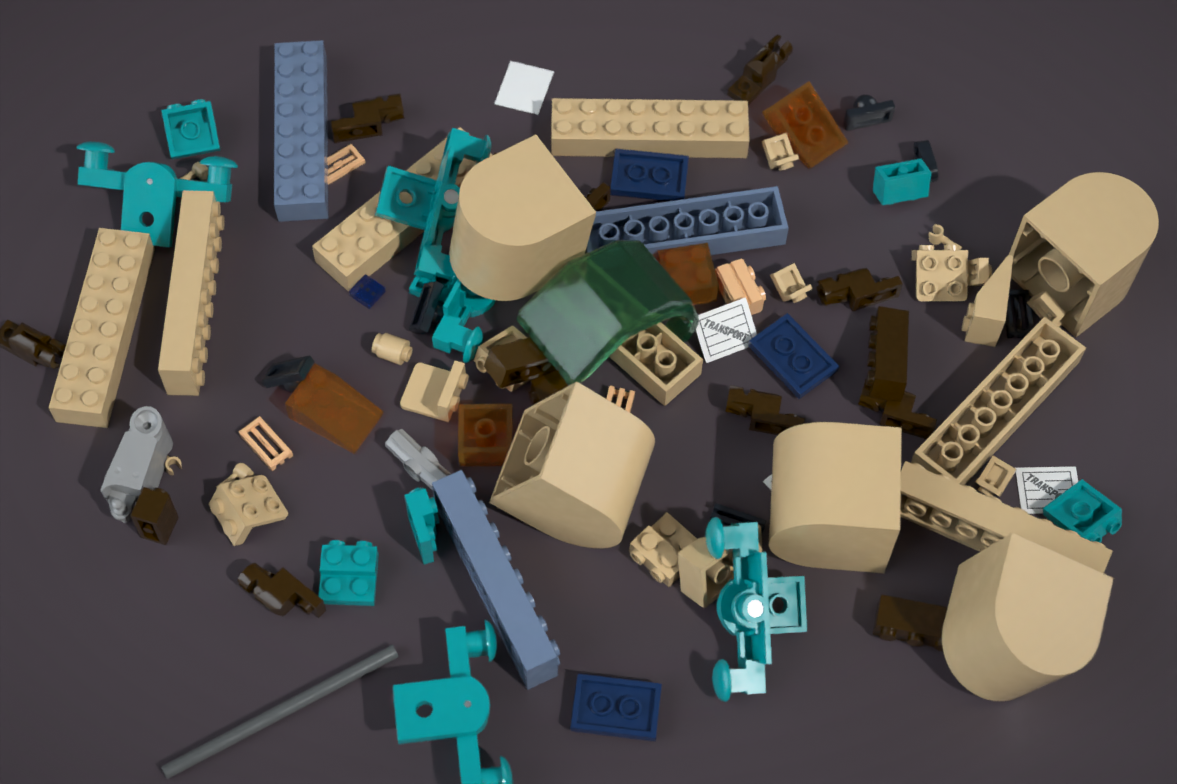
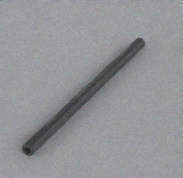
M391 645L161 766L166 778L169 779L391 662L399 657L397 651Z

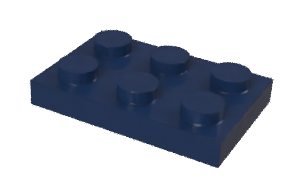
M615 149L610 195L667 201L683 200L685 198L689 156Z
M788 313L748 342V346L798 399H801L839 369V365Z
M577 674L571 731L656 741L662 684Z

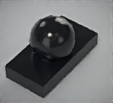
M863 94L854 101L853 109L846 110L843 125L846 131L890 122L895 110L894 102L889 100L877 103L874 97Z
M437 281L424 284L409 331L415 334L428 333L431 324L439 325L444 316V302L439 300L444 284Z
M309 355L273 363L262 379V384L266 388L284 385V388L290 393H301L308 385L307 374L315 361Z

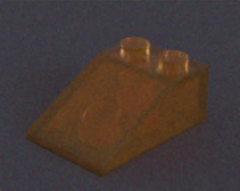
M810 81L762 112L777 136L787 133L792 151L795 155L798 154L799 159L809 169L849 143Z
M317 364L312 366L306 378L300 382L285 403L290 419L353 454L357 452L384 414L380 408L339 376Z

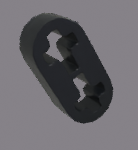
M928 140L915 142V160L922 159L931 171L930 183L937 182L938 167L930 142Z

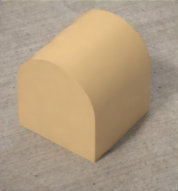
M537 135L476 164L468 171L460 187L450 244V263L455 275L464 286L477 295L488 299L511 301L524 298L580 269L596 211Z
M1095 172L1073 178L1023 216L1009 255L1013 256L1011 278L1024 290H1029L1031 297L1044 291L1054 296L1059 306L1066 312L1065 316L1060 320L1061 325L1076 338L1117 306L1127 295L1158 232L1159 219L1153 201L1140 186L1119 175Z
M575 382L524 410L489 503L558 540L588 548L614 547L623 538L655 445L654 435L650 428L639 418L580 383Z
M815 422L797 425L781 432L775 438L773 445L769 530L770 550L779 558L801 566L884 573L900 531L901 428Z
M1014 533L1007 535L958 566L942 630V647L949 668L965 688L979 697L992 701L1016 699L1078 671L1092 659L1098 648L1113 578Z

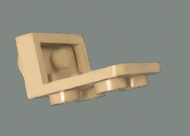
M919 245V250H912V260H916V299L918 301H965L967 299L968 250H959V245H944V250H934V245Z
M454 361L451 371L417 363L400 401L401 408L449 422L452 413L456 412L458 408L460 392L466 388L469 375L466 374L465 363Z
M264 475L219 484L209 502L212 513L217 517L224 533L229 537L234 546L244 543L252 527L286 519L288 511Z

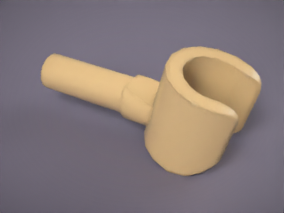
M196 162L192 167V171L179 179L190 180L197 176L201 180H206L208 178V167L200 164V162Z
M933 225V232L935 234L929 232L930 243L934 245L940 243L944 245H958L944 236L942 226Z
M166 457L165 468L169 475H174L173 470L169 468L171 464H177L182 469L181 461L178 457Z
M239 463L234 467L233 474L220 484L236 481L238 478L253 477L254 472L246 464Z

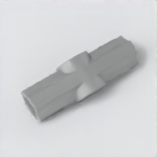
M403 429L393 432L385 442V447L403 463L407 473L417 482L421 480L432 489V482L451 475L449 471L439 464L436 456L427 447H420Z

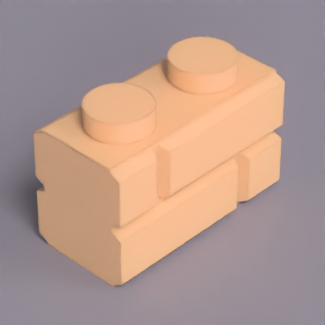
M742 258L732 261L730 264L718 266L715 269L714 280L726 304L746 297L751 315L763 310V304L766 300L764 289L761 286L757 287L754 281L755 273L753 268L747 266Z

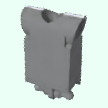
M144 406L138 408L131 416L129 431L125 432L100 490L110 506L112 516L123 523L130 521L131 512L137 503L143 487L149 489L159 487L165 469L167 454H169L173 447V440L160 413L152 407Z

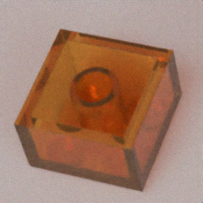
M708 243L658 250L657 270L667 309L717 301L719 285Z
M459 404V466H503L513 441L512 404Z

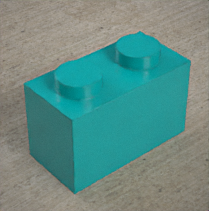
M922 159L875 167L873 192L882 205H891L897 202L928 197L931 171Z

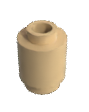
M378 333L372 345V353L377 354L378 358L398 365H402L404 361L408 362L413 350L410 347V341L388 333Z

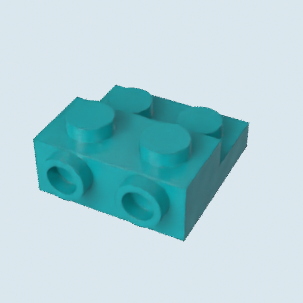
M204 99L191 102V105L186 106L172 104L167 106V109L161 110L172 160L221 151L210 101L206 102Z
M1083 479L1043 508V515L1059 528L1072 530L1078 533L1080 537L1089 541L1101 543L1104 535L1108 532L1115 534L1122 525V508Z
M416 488L404 496L408 519L423 564L434 562L433 552L437 551L435 525L439 524L438 509L434 497H428L426 488Z
M332 540L329 542V545H322L319 597L324 601V604L375 606L379 559L377 546H373L368 541H359L356 543V546H349L340 540Z

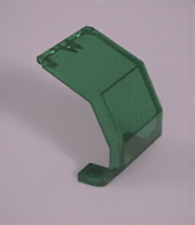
M636 239L615 240L567 262L518 311L519 315L516 319L527 334L532 329L529 337L544 352V355L554 368L558 370L562 366L559 374L569 386L575 382H584L629 337L670 318L666 326L683 342H688L699 323V315L689 296L644 244Z

